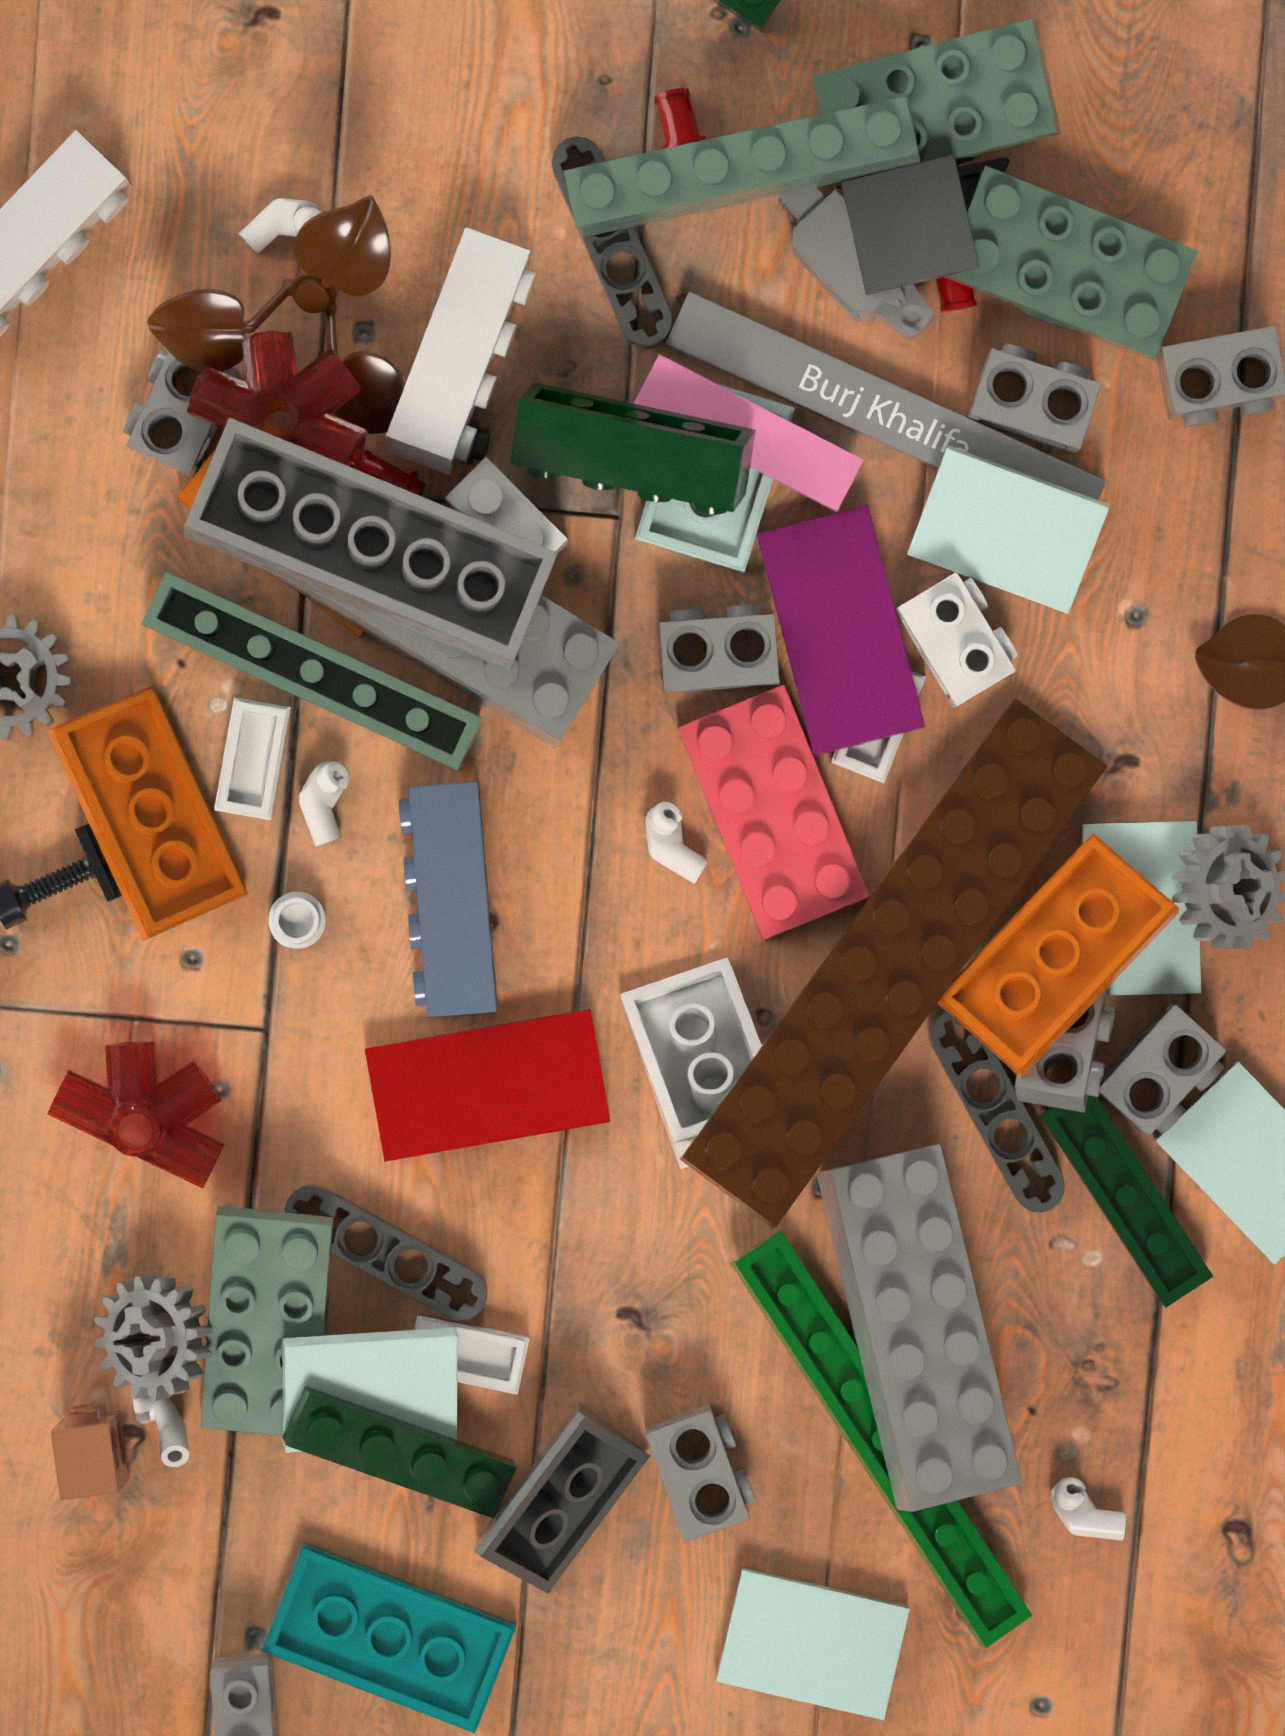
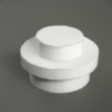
M290 892L278 898L272 905L268 923L273 937L280 944L292 949H302L313 945L320 939L326 926V914L323 906L314 896L305 892Z

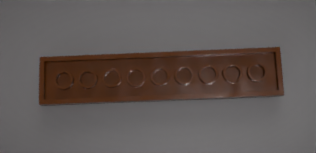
M1015 698L680 1157V1160L771 1228L777 1227L1108 766Z

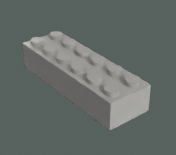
M230 417L184 524L185 538L507 670H510L558 554V552Z
M266 571L555 749L620 645L613 638L541 595L510 670H507Z
M941 1144L816 1173L896 1509L913 1512L1022 1484Z

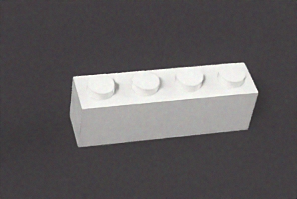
M76 130L0 209V337L10 326V322L6 317L19 303L22 302L25 306L32 304L50 284V281L45 276L60 261L66 265L71 263L86 248L90 241L85 234L100 219L105 223L110 222L129 201V197L124 194L131 187L127 178Z
M465 227L387 431L385 452L450 475L456 459L467 461L477 433L476 428L469 426L476 406L482 409L487 408L497 380L496 376L488 374L495 354L506 357L517 326L508 322L515 302L525 306L536 277L535 272L527 270L530 250Z

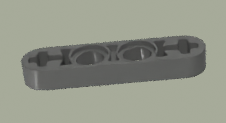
M579 136L567 138L559 143L552 157L553 174L573 221L565 174L561 169L562 166L568 163L567 153L577 149L581 157L591 155L594 161L588 165L605 162L597 145L588 138ZM629 227L583 238L580 235L621 331L628 342L636 347L645 349L657 347L663 343L671 331V311L635 228ZM616 254H630L639 262L640 274L631 284H616L609 278L606 270L607 264ZM646 284L650 285L653 294L642 295L643 303L650 314L659 312L662 316V320L656 323L657 334L647 337L643 329L633 331L630 326L631 323L637 320V312L632 300L622 307L617 297L635 294Z
M946 1011L940 1013L933 1020L929 1028L931 1047L1014 1198L1022 1207L1032 1212H1045L1053 1209L1060 1203L1064 1195L1065 1183L1063 1176L1022 1101H1017L1016 1090L998 1057L969 1033L964 1037V1041L970 1053L975 1054L982 1047L986 1058L969 1062L956 1074L952 1063L962 1061L963 1059L953 1045L943 1047L940 1038L946 1034V1028L943 1024L947 1021L953 1020L956 1025H962ZM979 1069L992 1071L999 1081V1090L996 1096L986 1102L973 1100L966 1088L969 1076ZM1008 1119L1021 1122L1027 1133L1024 1145L1014 1152H1004L999 1149L994 1140V1132L997 1126L1002 1121ZM1035 1148L1041 1154L1040 1159L1030 1160L1035 1171L1041 1177L1051 1175L1053 1183L1047 1186L1049 1197L1043 1201H1040L1035 1195L1024 1196L1022 1189L1029 1185V1179L1022 1167L1019 1166L1013 1174L1010 1173L1007 1167L1008 1163L1025 1159Z
M316 1184L304 1185L296 1189L287 1199L284 1208L285 1213L302 1214L295 1207L298 1199L308 1202L313 1195L323 1200L320 1209L331 1217H336L338 1207L349 1212V1215L338 1226L334 1242L331 1245V1253L449 1318L469 1320L478 1315L484 1308L488 1294L487 1285L483 1277L460 1261L323 1186ZM356 1222L368 1223L377 1232V1245L373 1251L367 1254L359 1255L353 1253L345 1243L347 1228ZM413 1249L421 1252L428 1262L427 1274L417 1282L404 1281L395 1270L396 1258L405 1250ZM439 1262L450 1268L442 1277L445 1280L459 1285L464 1278L473 1282L471 1293L478 1297L474 1305L464 1302L460 1309L453 1307L450 1304L452 1294L440 1286H437L435 1297L423 1291L433 1281Z

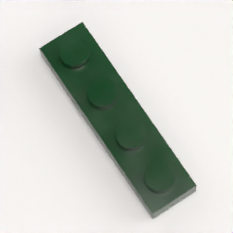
M1088 1096L1085 1113L1049 1107L1039 1113L1044 1124L1165 1308L1214 1277L1097 1097Z
M305 1386L282 1437L285 1445L493 1519L517 1469L513 1460L307 1386Z

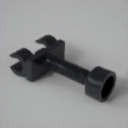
M90 824L75 829L86 854L82 861L79 859L77 863L72 862L71 865H66V868L63 866L61 870L56 869V873L52 871L50 875L45 874V877L41 876L40 880L37 878L35 882L25 883L24 887L22 885H14L9 879L0 882V921L6 930L28 920L26 913L28 908L31 907V903L35 905L36 901L46 900L47 896L50 898L52 894L57 895V892L61 893L63 889L66 891L68 887L72 888L73 884L77 886L79 882L84 883V880L88 881L89 877L91 879L97 878L107 902L122 897L114 877H110L96 847L98 842Z

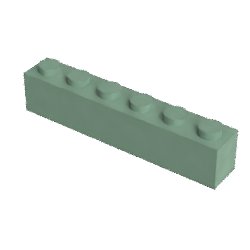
M907 96L568 169L564 170L575 228L583 238L847 181L920 163L908 99Z
M165 572L141 623L147 628L459 772L484 721L480 716L168 572Z

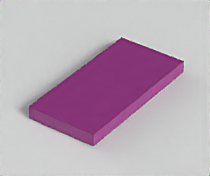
M868 505L758 533L757 538L814 757L924 729L925 723Z

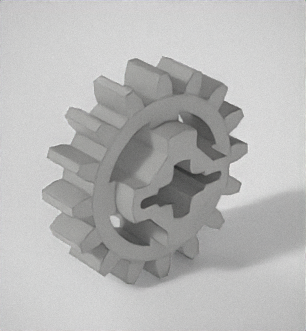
M8 615L5 628H0V641L18 639L29 643L26 648L23 647L17 654L3 653L0 649V663L11 668L21 667L22 670L18 673L17 680L21 684L20 688L26 694V697L23 693L17 692L12 688L3 687L0 689V703L2 701L16 702L20 708H23L25 713L15 716L0 715V736L4 740H11L14 727L17 726L20 727L25 737L34 736L33 722L37 719L47 726L54 724L53 717L48 711L52 705L66 708L68 704L62 696L58 695L59 687L73 685V678L61 675L59 667L71 661L68 654L54 655L52 649L59 641L57 635L52 633L41 640L38 637L41 623L32 620L25 630H20V622L16 615ZM45 663L47 685L42 696L36 690V672ZM0 673V682H1L2 679H3V677H2V674Z
M1247 825L1210 827V834H1195L1192 839L1196 850H1181L1179 853L1180 859L1186 864L1185 871L1172 873V879L1182 883V892L1172 896V901L1179 904L1185 903L1187 908L1179 919L1182 925H1197L1193 938L1197 941H1211V947L1215 949L1252 948L1253 940H1267L1270 938L1269 929L1266 924H1281L1284 919L1280 912L1276 910L1278 903L1285 902V892L1280 891V883L1285 881V871H1277L1275 865L1283 856L1281 850H1265L1268 845L1269 836L1267 834H1252L1251 826Z
M155 1273L137 1276L134 1280L118 1283L116 1285L118 1294L105 1296L102 1300L109 1314L95 1317L94 1322L100 1328L105 1329L104 1337L94 1341V1347L106 1349L108 1354L100 1364L102 1370L114 1367L117 1374L114 1377L113 1385L116 1388L131 1385L130 1396L134 1399L149 1396L151 1401L169 1398L171 1395L187 1392L190 1390L188 1381L202 1378L204 1375L201 1367L196 1363L197 1360L210 1358L212 1354L211 1350L201 1345L202 1337L213 1333L212 1327L200 1326L198 1320L207 1310L205 1305L192 1307L189 1300L192 1297L193 1289L190 1286L175 1289L176 1280L171 1275L157 1278ZM145 1334L160 1336L161 1340L156 1341V1338L147 1339Z

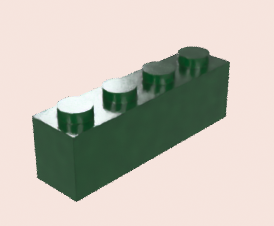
M534 382L519 399L510 464L526 467L529 474L540 478H557L563 475L581 479L583 485L592 489L612 490L616 487L637 491V495L647 501L668 502L674 499L692 503L693 507L700 512L719 515L727 511L734 512L746 495L756 430Z

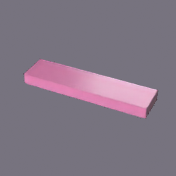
M660 354L633 403L755 429L756 433L750 468L835 512L838 511L864 461Z

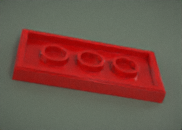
M591 1009L365 1048L384 1162L611 1122Z

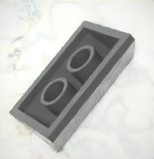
M579 1402L498 1510L494 1519L492 1518L477 1538L475 1552L487 1561L549 1593L650 1455Z

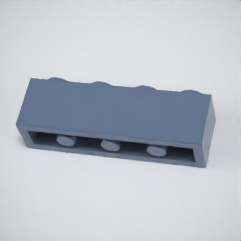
M479 782L408 787L409 799L399 800L401 833L412 834L414 856L404 857L406 892L417 891L419 914L408 915L411 949L422 948L423 971L413 972L416 1006L426 1005L427 1018L497 1012Z

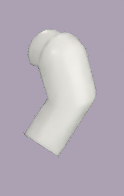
M278 198L273 200L238 234L259 254L278 235L296 237L303 224L312 217L322 213V210L310 201Z
M325 761L317 765L312 770L299 794V805L315 847L342 837L332 812L334 805L350 781L349 771L341 762Z
M671 802L658 803L647 813L644 823L649 854L658 863L695 884L709 860L684 845L681 828L683 818L679 807Z
M149 1396L133 1398L136 1421L141 1424L150 1421H156L162 1462L170 1467H178L185 1464L189 1459L187 1428L171 1398L151 1401Z
M1065 1477L1052 1488V1508L1071 1534L1123 1541L1126 1527L1125 1512L1096 1509L1085 1491L1086 1487L1083 1482L1074 1477Z

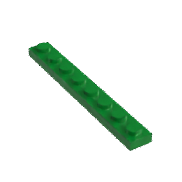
M782 1231L775 1232L730 1264L979 1645L983 1648L989 1647L1033 1616L958 1500L913 1512L896 1509L858 1347Z

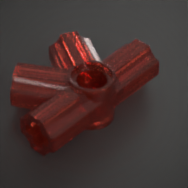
M272 330L253 333L252 336L244 338L245 341L242 342L247 382L208 366L197 377L190 393L187 413L190 416L225 429L230 417L264 431L265 421L269 415L281 410L291 413L290 424L281 433L271 435L357 469L365 450L368 431L365 428L334 417L332 414L362 392L363 389L331 348L298 372L294 338L291 332Z
M155 1040L105 1044L108 1087L71 1069L68 1070L47 1115L114 1146L124 1155L138 1157L198 1187L204 1188L225 1143L187 1124L220 1103L222 1099L195 1059L158 1083ZM137 1113L148 1118L153 1131L148 1141L134 1144L124 1138L120 1126L122 1119L129 1114Z

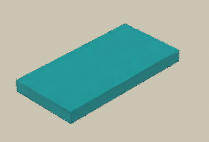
M303 1542L261 1652L469 1732L476 1733L517 1623Z

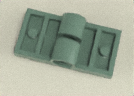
M1033 18L812 76L820 114L907 96L920 163L954 154L956 165L973 161L984 153L1061 134L1038 22ZM841 182L835 183L836 188L843 190Z
M985 165L980 171L966 208L979 268L944 277L1018 306L1019 310L1045 323L1065 329H1075L1148 359H1157L1198 251Z
M218 1206L215 1219L208 1326L212 1327L213 1333L207 1336L206 1347L212 1351L210 1358H205L200 1428L283 1436L282 1338L326 1336L329 1305L328 1282L334 1217Z

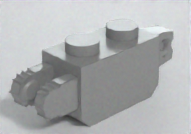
M817 187L778 195V199H780L779 205L783 206L782 210H786L787 216L796 224L792 234L793 256L856 322H872L878 317L910 342L935 319V314L914 284L866 295L845 199L836 190L827 197Z

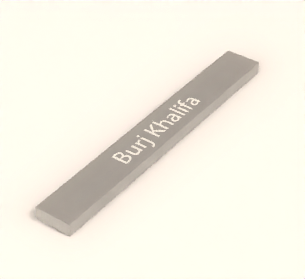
M688 292L665 343V346L936 469H939L947 445L1096 500L1099 499L1107 482L692 292Z

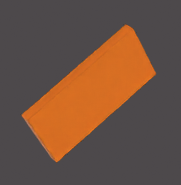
M154 685L52 727L47 731L143 941L249 894Z
M1092 834L957 975L937 1004L1019 1077L1023 1078L1179 913V907L1095 834Z

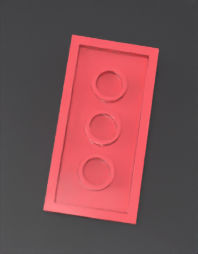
M785 685L678 727L763 940L870 897Z

